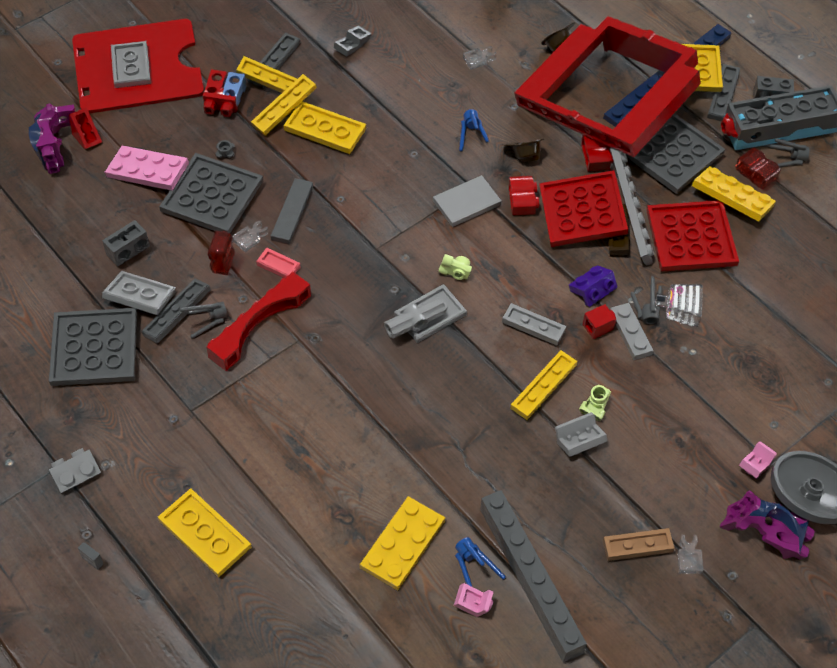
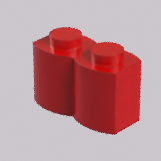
M582 134L581 147L587 171L610 170L611 164L614 163L612 152L609 150L610 146Z
M532 176L509 177L508 186L512 215L535 214L536 208H539V197H535L537 182H533Z

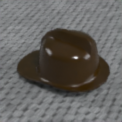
M575 22L550 34L541 44L547 45L554 52L570 36L569 30L574 26Z
M544 139L532 142L504 143L501 145L511 146L519 161L531 162L540 159V141Z

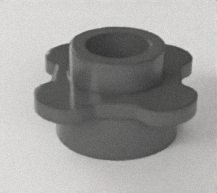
M222 140L216 145V157L231 158L234 156L233 149L235 145L230 141Z

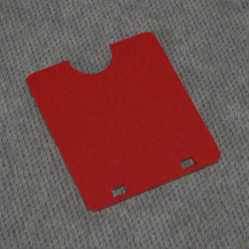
M189 19L82 33L72 38L80 108H87L89 114L196 98L204 93L200 67L185 66L178 59L183 50L195 46L192 23ZM147 41L151 84L115 88L111 45ZM78 51H85V55L79 56ZM89 90L90 95L84 96L83 91Z

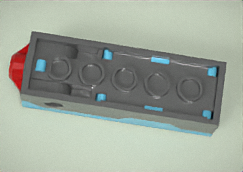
M829 85L728 103L724 119L721 122V130L725 135L729 136L735 150L778 143L775 142L776 138L790 141L837 132V94L833 86Z

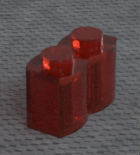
M756 148L750 149L739 157L735 165L740 174L749 178L754 185L762 190L778 179L781 172L777 163L767 159L764 153Z
M215 231L207 253L211 260V271L222 275H228L235 256V249L232 246L233 237L226 231Z

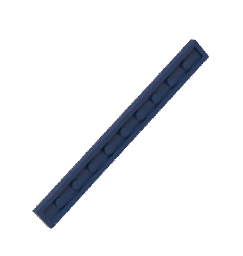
M717 24L693 44L720 46L731 37V32ZM657 71L604 113L603 119L616 127L665 72Z

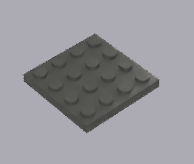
M673 114L635 157L626 154V157L677 194L724 155L725 148L676 114Z
M195 153L173 191H169L159 208L163 213L229 236L262 184L263 176Z
M136 308L54 312L49 372L50 386L135 381Z

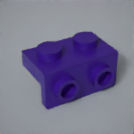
M598 265L592 267L590 271L569 284L570 292L583 296L585 305L588 307L617 288L613 271Z

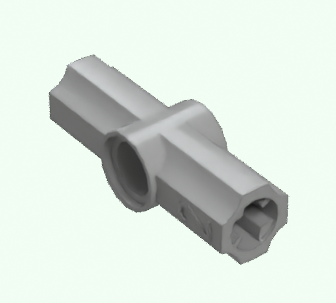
M440 298L432 299L420 306L413 304L408 306L401 315L384 322V326L389 337L395 338L410 330H422L429 321L446 314V309Z

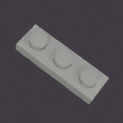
M512 303L502 318V323L557 346L566 331L565 325Z
M626 303L610 308L616 315L615 324L633 360L651 356L653 349L630 304Z

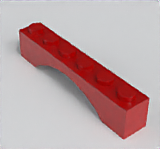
M293 271L288 276L283 277L279 284L269 289L263 298L254 302L248 311L239 315L233 324L227 326L218 337L213 338L206 346L208 358L227 371L241 358L244 342L254 327L265 318L277 312L298 308L311 296L310 284Z

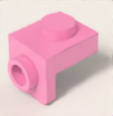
M758 442L753 451L741 461L739 466L749 475L758 478L769 468L777 453L762 442Z
M463 583L459 586L454 606L478 617L490 611L493 605V600H491L493 591L481 592Z

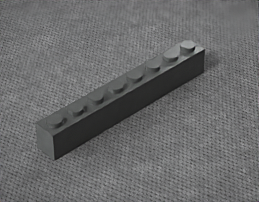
M502 490L481 498L480 511L562 662L565 663L584 654L587 643Z

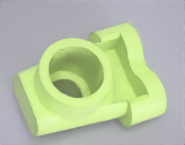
M445 254L438 273L453 275L457 280L468 279L472 266H470L469 259L464 256H458L453 259L452 256Z
M602 385L594 386L587 401L582 402L579 411L584 415L592 412L595 415V420L601 421L606 413L604 408L611 391Z

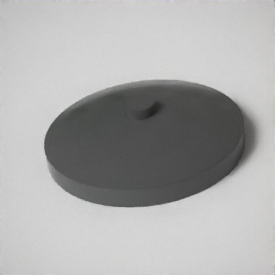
M792 451L782 455L773 466L770 477L773 490L780 501L792 512L804 519L820 524H836L837 464L826 457L807 451Z

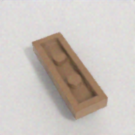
M669 528L605 536L603 538L608 561L674 551Z

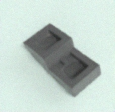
M358 25L348 30L346 37L336 41L334 49L347 57L364 45L371 37V33Z

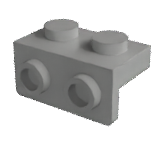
M592 412L555 427L557 444L569 457L607 442V435L596 424L595 415Z
M81 448L71 453L73 458L67 461L61 458L51 463L52 468L49 469V472L60 493L101 473L90 450L84 451Z

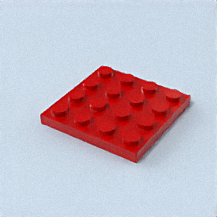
M615 170L539 183L551 247L628 234V226Z
M718 200L647 205L646 211L660 271L738 266L739 258L723 202Z

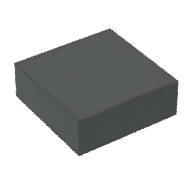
M83 542L78 547L81 557L98 570L103 565L100 554L88 544Z

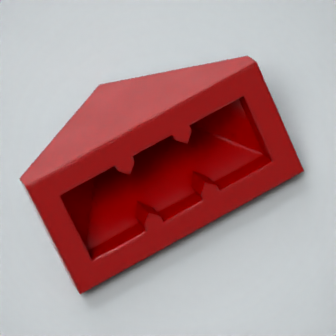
M87 108L69 114L72 135L84 149L102 143Z

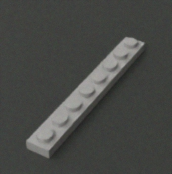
M610 147L640 256L647 266L653 263L652 255H654L651 244L647 242L650 239L648 231L642 225L645 223L642 212L639 213L638 211L641 205L638 197L634 196V192H636L635 185L629 179V177H632L629 166L625 165V162L628 160L625 153Z

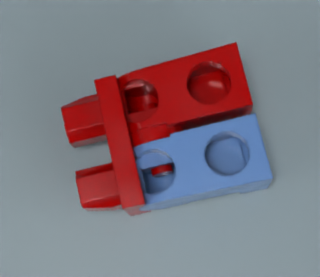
M211 69L205 92L203 93L205 114L212 115L215 110H220L222 116L230 117L232 112L236 113L241 95L247 87L245 74L229 72L227 76L226 71ZM215 76H221L222 79L216 80ZM233 78H237L240 81L238 83L233 82Z

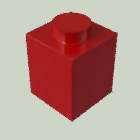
M604 304L586 312L582 325L592 339H595L614 330L616 315Z

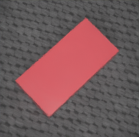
M266 248L256 261L257 266L281 277L288 276L292 271L296 273L300 268L299 262L269 248Z

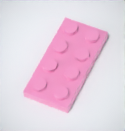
M121 146L106 169L105 174L108 178L173 191L187 168L189 161L185 157Z

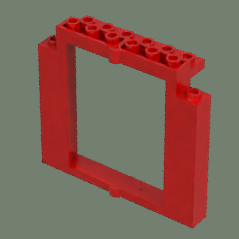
M607 16L596 29L580 24L514 94L518 106L635 157L701 84L699 70L695 69L698 65L697 50L656 35L652 30H643L632 24ZM601 42H603L605 52L611 50L665 72L614 129L586 118L576 110L570 111L547 101Z

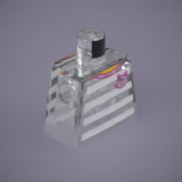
M672 284L667 295H656L655 305L666 307L667 319L698 327L702 317L703 285Z

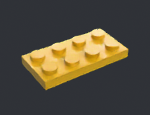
M303 101L294 109L284 124V131L351 154L366 130L365 123Z
M710 166L692 184L694 188L757 221H760L774 207L776 202L769 195L762 194L754 190L753 187L744 185L737 181L736 178L727 176L719 169Z
M191 488L158 516V521L218 578L252 548L251 543Z
M408 496L360 563V569L398 591L444 524L445 517Z

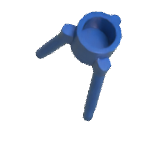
M473 109L467 110L463 115L464 120L461 121L462 129L459 151H463L466 127L470 129L475 128L476 130L479 127L486 142H489L477 111Z
M463 538L456 544L455 548L458 553L455 557L459 561L467 585L472 587L464 559L466 561L476 559L481 566H484L486 563L502 579L506 578L501 570L479 549L477 544L473 543L471 538Z

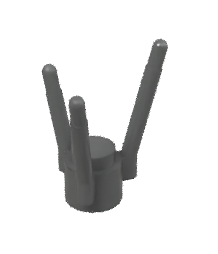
M777 138L775 142L787 146L776 144L762 145L764 147L791 151V158H794V161L774 164L775 168L795 164L802 165L803 161H807L809 158V147L806 145H799Z
M652 276L650 303L645 304L642 310L635 293H630L638 312V319H642L645 324H654L660 319L661 301H657L656 298L655 305V278ZM658 286L657 294L662 295V286Z
M224 302L179 309L180 312L190 311L188 314L208 312L210 319H215L212 323L192 334L191 338H195L217 324L224 323L223 318L227 317Z

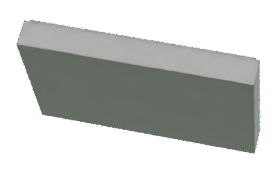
M147 41L111 45L115 88L151 84Z
M482 175L433 197V202L452 227L500 206L502 202Z
M121 271L102 292V298L158 315L176 293V287Z
M444 284L394 312L396 317L401 315L410 305L416 304L420 306L435 298H440L443 301L446 314L429 321L420 331H408L416 343L467 315L466 309Z

